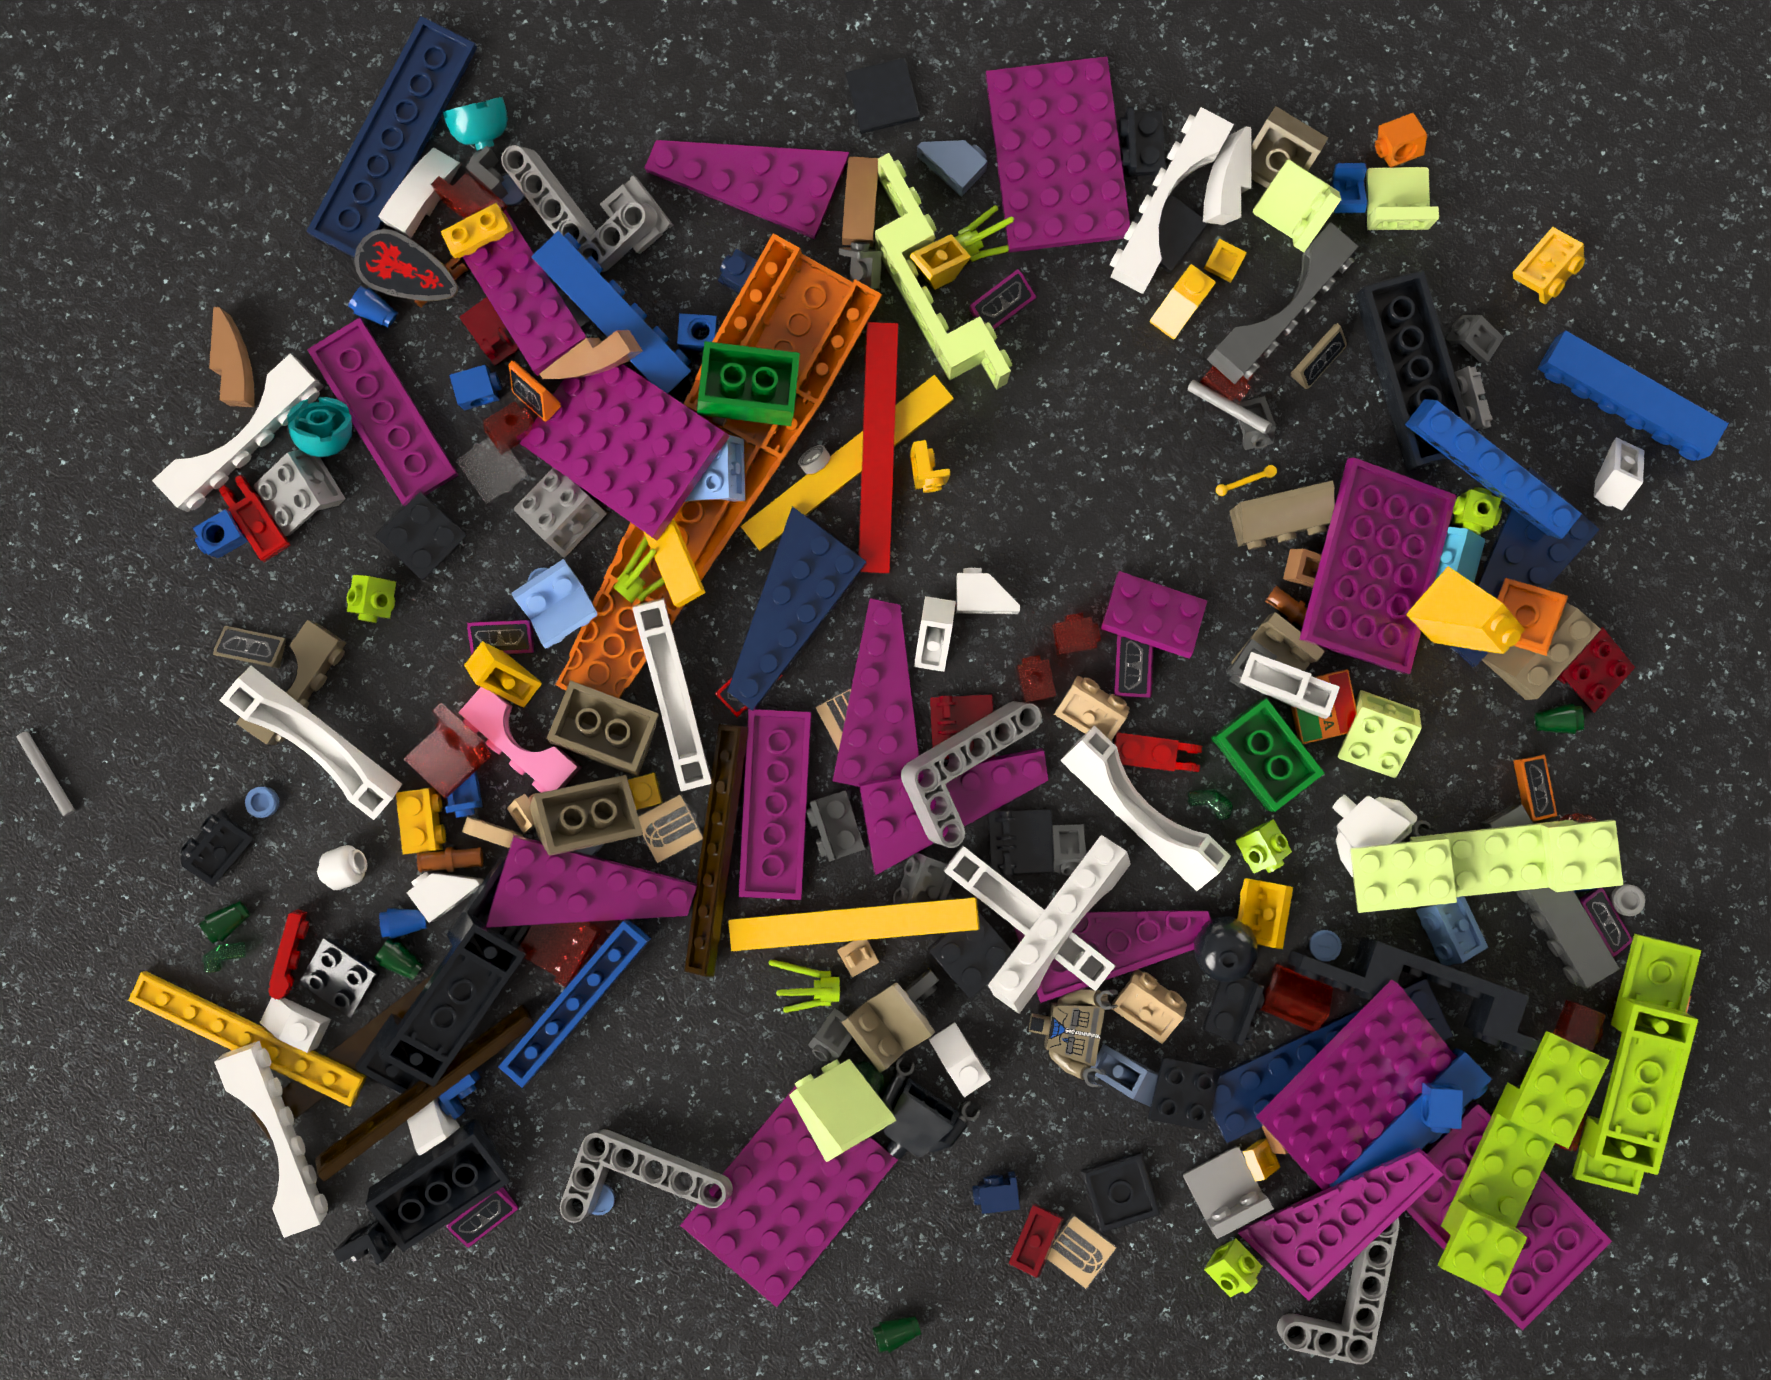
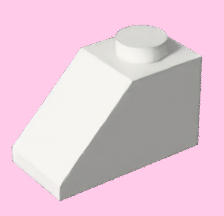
M1616 437L1595 480L1594 498H1597L1599 502L1606 506H1614L1623 510L1643 483L1644 450Z
M964 568L963 573H957L956 613L1018 614L1020 612V605L989 573H982L981 568Z
M925 596L914 667L945 671L956 601Z
M425 872L411 882L414 887L407 894L430 923L437 921L477 891L484 880L482 878L441 872L429 875L428 872Z
M271 997L260 1023L278 1040L308 1053L319 1047L331 1019L286 998L275 1000Z
M955 1022L929 1038L937 1055L964 1097L991 1080L985 1067Z
M439 1097L407 1120L415 1150L419 1156L460 1128L457 1121L451 1115L447 1116L441 1110L438 1104Z

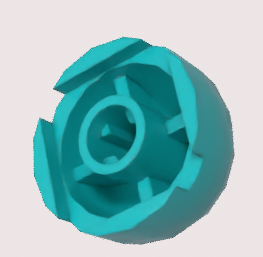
M503 97L443 112L451 135L464 145L475 144L476 150L483 149L485 146H495L493 139L500 137L507 127L508 117Z
M318 397L319 402L308 404V399L303 400L293 406L287 415L289 434L294 444L307 455L316 457H328L342 451L352 437V417L349 414L347 405L337 399Z

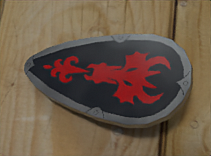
M388 229L372 231L361 240L356 248L354 258L356 272L362 282L374 290L392 296L420 301H441L453 298L458 293V285L444 264L419 244L396 231Z

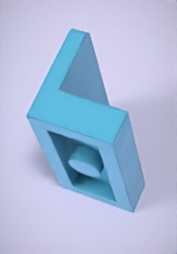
M1449 527L1435 580L1449 566L1474 583L1485 539L1469 529Z

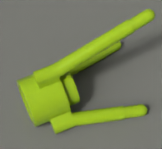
M997 205L991 207L967 227L959 230V235L954 237L971 256L972 262L983 257L1008 252V245L979 251V249L984 247L981 239L1013 223V217L1000 221L980 233L976 230L973 231L998 210Z
M646 537L640 543L625 570L617 578L618 582L613 586L630 603H633L636 598L642 602L650 593L665 584L662 577L645 589L642 588L646 582L639 575L656 554L655 549H651L633 571L648 546Z
M773 959L769 960L768 963L771 966L820 978V980H814V988L777 990L776 994L778 996L814 995V999H817L786 1006L783 1008L785 1013L817 1006H831V1002H839L840 979L839 977H831V971H819Z

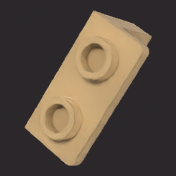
M1077 676L1054 715L1085 734L1095 725L1112 741L1126 720L1130 708L1121 697L1115 696V694H1107L1092 679H1083Z
M1138 969L1133 971L1130 981L1112 1002V1005H1118L1117 1008L1112 1010L1161 1044L1164 1043L1183 1020L1187 1003L1177 992L1167 990L1151 974L1143 973Z

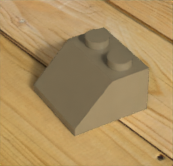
M1275 106L1251 145V179L1268 188L1286 160H1291L1309 171L1328 137Z

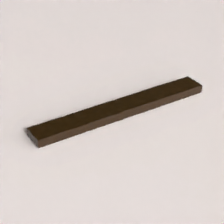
M719 724L711 777L712 784H710L684 970L685 972L706 977H714L748 736V727Z
M433 974L331 1051L326 1057L357 1071L356 1063L391 1013L403 1019ZM295 1080L282 1089L283 1093L281 1095L285 1107L288 1106L291 1109L294 1120L327 1096ZM253 1111L251 1113L252 1117L270 1139L271 1136L266 1126Z
M524 1005L519 1006L461 1049L435 1087L422 1080L418 1081L317 1156L315 1161L319 1177L325 1182L533 1027L534 1022L528 1009Z

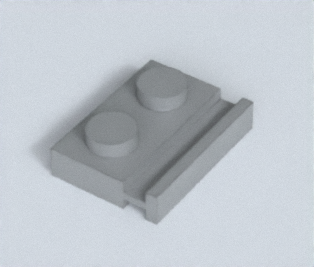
M633 175L625 185L622 184L600 205L609 217L624 204L632 201L651 205L657 213L656 225L633 247L637 253L641 254L660 238L663 232L674 225L639 179ZM640 209L635 213L636 224H639L642 219Z

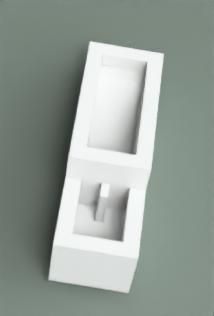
M1246 126L1229 135L1216 157L1206 188L1203 222L1225 225L1241 217V193L1251 189V127Z
M433 147L401 182L378 217L386 225L411 239L424 216H430L461 166L460 162Z
M1253 652L1249 655L1240 680L1241 683L1265 695L1324 719L1330 716L1340 688L1334 684L1312 677L1308 672Z

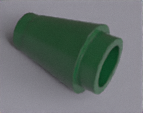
M1571 703L1542 712H1535L1536 730L1576 734V731L1584 730L1583 709L1581 706H1574Z
M238 901L235 904L204 916L205 920L200 922L199 925L213 944L219 940L223 942L250 916V913L245 905Z
M388 938L374 957L375 960L380 962L379 966L406 978L408 977L411 980L415 978L423 966L398 939L395 942Z
M915 1316L878 1322L879 1326L872 1328L880 1353L885 1351L891 1353L916 1336L921 1335Z

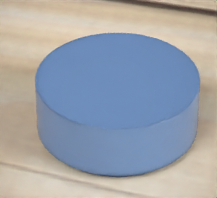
M256 787L248 792L245 798V807L254 817H270L279 807V797L269 787Z

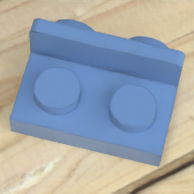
M1464 896L1456 897L1457 903L1422 906L1416 910L1436 956L1439 958L1440 963L1445 966L1464 963L1488 948Z

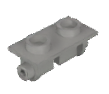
M1470 366L1454 372L1470 426L1475 430L1491 427L1490 421L1493 418L1490 414L1487 399L1479 401L1478 398L1479 395L1485 394L1481 372H1477L1476 367Z

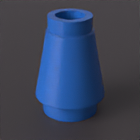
M362 286L354 293L348 306L354 310L355 315L384 325L387 328L393 324L398 315V312L393 310L371 288L366 289Z
M387 908V912L379 913L382 937L394 939L427 928V920L420 910Z

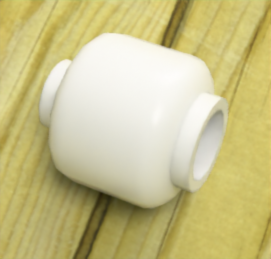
M344 845L327 851L321 856L317 870L318 877L331 889L342 890L363 880L367 870V860L364 854L353 846Z

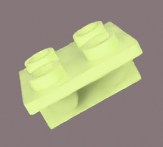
M1286 160L1253 208V213L1291 237L1294 247L1305 252L1341 201V196L1338 190L1293 161Z
M1427 167L1369 168L1366 171L1367 230H1428L1439 219V207H1430L1429 169Z
M1360 690L1356 698L1357 715L1338 752V758L1396 778L1422 728L1420 711Z

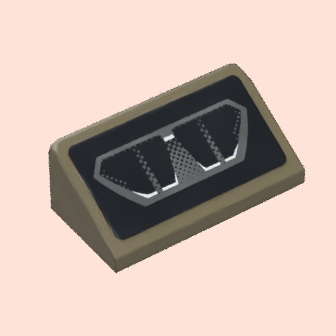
M1338 323L1331 327L1291 372L1290 376L1305 389H1309L1345 349L1347 342L1343 330Z
M224 626L214 648L213 655L280 669L286 638Z

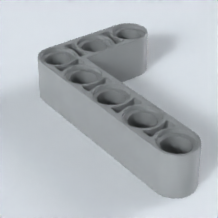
M512 145L507 147L502 153L501 160L504 169L551 231L555 234L559 230L563 236L569 232L573 236L575 227H578L580 234L577 241L581 247L577 251L587 259L596 250L598 254L597 263L604 269L602 272L609 270L656 225L657 213L651 205L632 201L624 204L596 230L534 150ZM523 155L524 162L523 165L519 167L518 160L519 157ZM541 178L542 188L538 192L536 185L537 181ZM559 202L561 205V211L559 215L556 216L555 206ZM640 209L642 219L639 224H636L635 213ZM618 230L620 233L619 242L615 245L613 241V235L615 231Z
M1017 701L1009 702L911 760L903 767L901 771L903 785L930 841L948 848H955L963 842L965 828L945 784L1039 727L1042 716L1041 711L1036 705ZM1023 711L1024 717L1020 722V714ZM999 726V733L995 737V728ZM973 740V741H974V748H973V750L970 752L969 746H970L971 741ZM948 755L949 763L944 767V759ZM923 770V779L918 783V775ZM935 798L936 805L934 809L931 811L930 805L932 800ZM948 825V833L943 838V830Z
M602 1129L584 1138L560 1203V1212L565 1220L573 1223L579 1222L591 1215L596 1208L609 1169L708 1208H716L726 1202L732 1195L733 1186L729 1178L720 1173L613 1131ZM596 1137L602 1139L605 1143L604 1153H599L595 1149L594 1140ZM624 1149H628L633 1153L634 1162L632 1165L624 1161ZM653 1160L662 1164V1176H658L652 1171L651 1165ZM585 1168H589L594 1173L593 1183L585 1180L583 1175ZM682 1172H687L692 1177L693 1183L691 1187H686L681 1183L680 1175ZM710 1184H717L721 1188L722 1197L720 1199L711 1196L709 1192ZM574 1198H578L583 1203L582 1213H578L573 1208Z
M1399 1218L1391 1223L1355 1257L1342 1324L1294 1313L1285 1314L1279 1319L1277 1323L1278 1334L1290 1349L1354 1364H1365L1372 1359L1399 1231ZM1375 1245H1381L1380 1254L1375 1258H1370V1249ZM1374 1276V1285L1369 1289H1363L1364 1280L1367 1277ZM1369 1308L1368 1316L1365 1319L1356 1320L1357 1312L1360 1309ZM1300 1326L1301 1331L1297 1337H1287L1288 1330L1291 1327ZM1332 1333L1331 1340L1327 1344H1319V1338L1322 1334ZM1357 1339L1362 1340V1346L1359 1350L1350 1351V1345L1353 1341Z

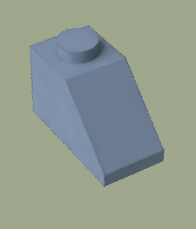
M965 140L921 142L917 146V157L961 197L986 172L988 163L986 154L980 147L975 144L971 146Z
M1103 1044L1097 1054L1095 1067L1091 1066V1068L1103 1069L1106 1071V1075L1096 1073L1095 1076L1131 1099L1151 1107L1159 1074Z

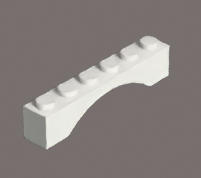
M1202 107L1199 109L1196 117L1191 114L1189 115L1181 131L1186 136L1182 143L1175 141L1167 157L1172 161L1167 170L1160 169L1153 183L1154 186L1158 187L1153 197L1146 195L1138 211L1143 214L1138 224L1135 222L1131 223L1124 237L1129 241L1124 251L1118 248L1110 263V266L1114 267L1111 278L1141 294L1144 293L1162 260L1159 247V222L1166 199L1186 176L1198 168L1215 161L1234 124Z
M289 354L267 374L265 390L259 407L250 422L236 437L208 454L193 458L175 459L152 481L177 508L186 512L199 508L205 502V496L209 492L223 486L229 479L228 475L235 468H241L246 465L252 457L251 454L259 446L267 445L274 438V432L281 426L288 425L287 415L293 406L308 399V404L314 402L319 397V391L324 386L300 360Z
M661 598L633 605L635 620L658 699L680 790L685 791L712 784L665 600Z
M252 666L238 677L220 699L223 704L245 721L265 727L304 750L332 776L347 799L373 820L388 805L402 786V783Z
M1095 725L1060 760L1196 891L1217 876L1231 857L1209 834L1193 831L1176 824L1149 805L1127 777L1120 761L1117 746Z
M1102 835L1098 838L988 986L996 998L1020 1014L1039 988L1051 962L1072 930L1094 904L1113 889L1131 865L1126 850Z
M964 846L959 849L944 868L946 874L1025 935L1044 912L1042 907ZM1073 932L1070 933L1054 959L1095 991L1115 967L1114 964Z
M260 1041L222 1054L214 1063L226 1092L240 1099L256 1113L266 1126L274 1142L279 1163V1184L272 1209L283 1237L285 1238L320 1225L327 1215V1200L323 1194H319L315 1184L317 1181L316 1172L312 1165H308L304 1156V1142L300 1136L296 1135L293 1128L294 1117L291 1109L288 1106L285 1107L282 1100V1086L279 1079L273 1077L269 1067L271 1066V1058L265 1048L262 1049Z

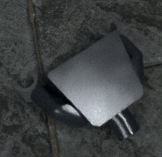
M903 1057L900 1058L896 1063L897 1074L891 1077L882 1097V1101L896 1119L895 1122L884 1130L885 1135L892 1139L887 1146L888 1152L893 1157L901 1159L907 1151H910L917 1157H922L928 1151L934 1153L952 1147L967 1128V1121L976 1120L980 1115V1110L976 1108L972 1115L967 1116L965 1109L970 1105L971 1101H963L959 1106L958 1112L910 1078L905 1082V1077L912 1074L915 1066L913 1062L909 1072L904 1073L900 1071L899 1064Z

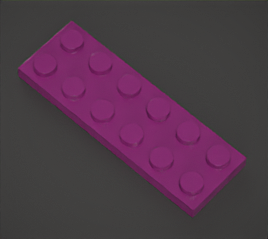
M497 199L485 208L497 203L508 218L513 231L505 234L500 240L492 241L478 248L473 254L463 256V259L528 364L538 376L540 375L539 373L587 337L546 272L531 257L534 253L501 201Z
M360 317L307 349L336 398L349 408L352 424L402 505L418 489L427 495L458 476L457 471Z
M748 709L739 897L802 900L811 712L757 709L752 711Z

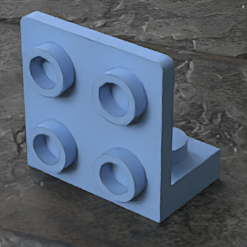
M729 435L730 437L685 502L715 499L733 502L745 501L743 438Z
M564 559L511 593L514 600L531 620L544 648L561 642L565 636L577 628L587 625L598 615L583 584Z

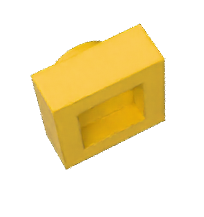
M1219 239L1203 269L1231 283L1247 252Z
M655 773L628 780L636 810L663 803Z
M1267 1138L1256 1141L1243 1151L1246 1164L1251 1170L1255 1182L1267 1179L1280 1168L1277 1157L1272 1153Z

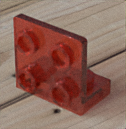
M440 703L432 710L438 720L435 724L437 728L405 756L404 759L440 795L447 798L492 755L483 740L445 705Z
M591 922L532 925L520 946L526 954L525 959L555 975L554 981L566 987L575 978L602 929Z

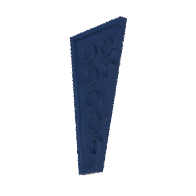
M1531 467L1526 469L1529 473L1535 476L1543 484H1545L1552 491H1554L1561 498H1563L1566 502L1572 505L1550 484H1548L1540 475H1538ZM1511 508L1505 523L1500 528L1484 565L1485 569L1476 585L1496 599L1499 596L1505 578L1546 589L1600 529L1581 514L1564 538L1559 539L1546 535ZM1450 646L1472 667L1477 666L1488 654V651Z
M793 506L727 691L752 711L760 704L867 564L864 559Z

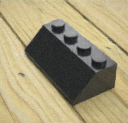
M475 1118L422 1155H418L369 1187L366 1206L402 1252H404L510 1183V1177L494 1142Z

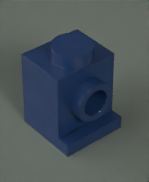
M736 249L732 256L727 255L720 267L722 274L718 282L740 293L757 260Z
M1014 1171L1008 1172V1179H1003L1002 1175H991L984 1177V1181L978 1182V1185L972 1186L974 1205L981 1206L982 1214L1020 1209L1017 1180Z

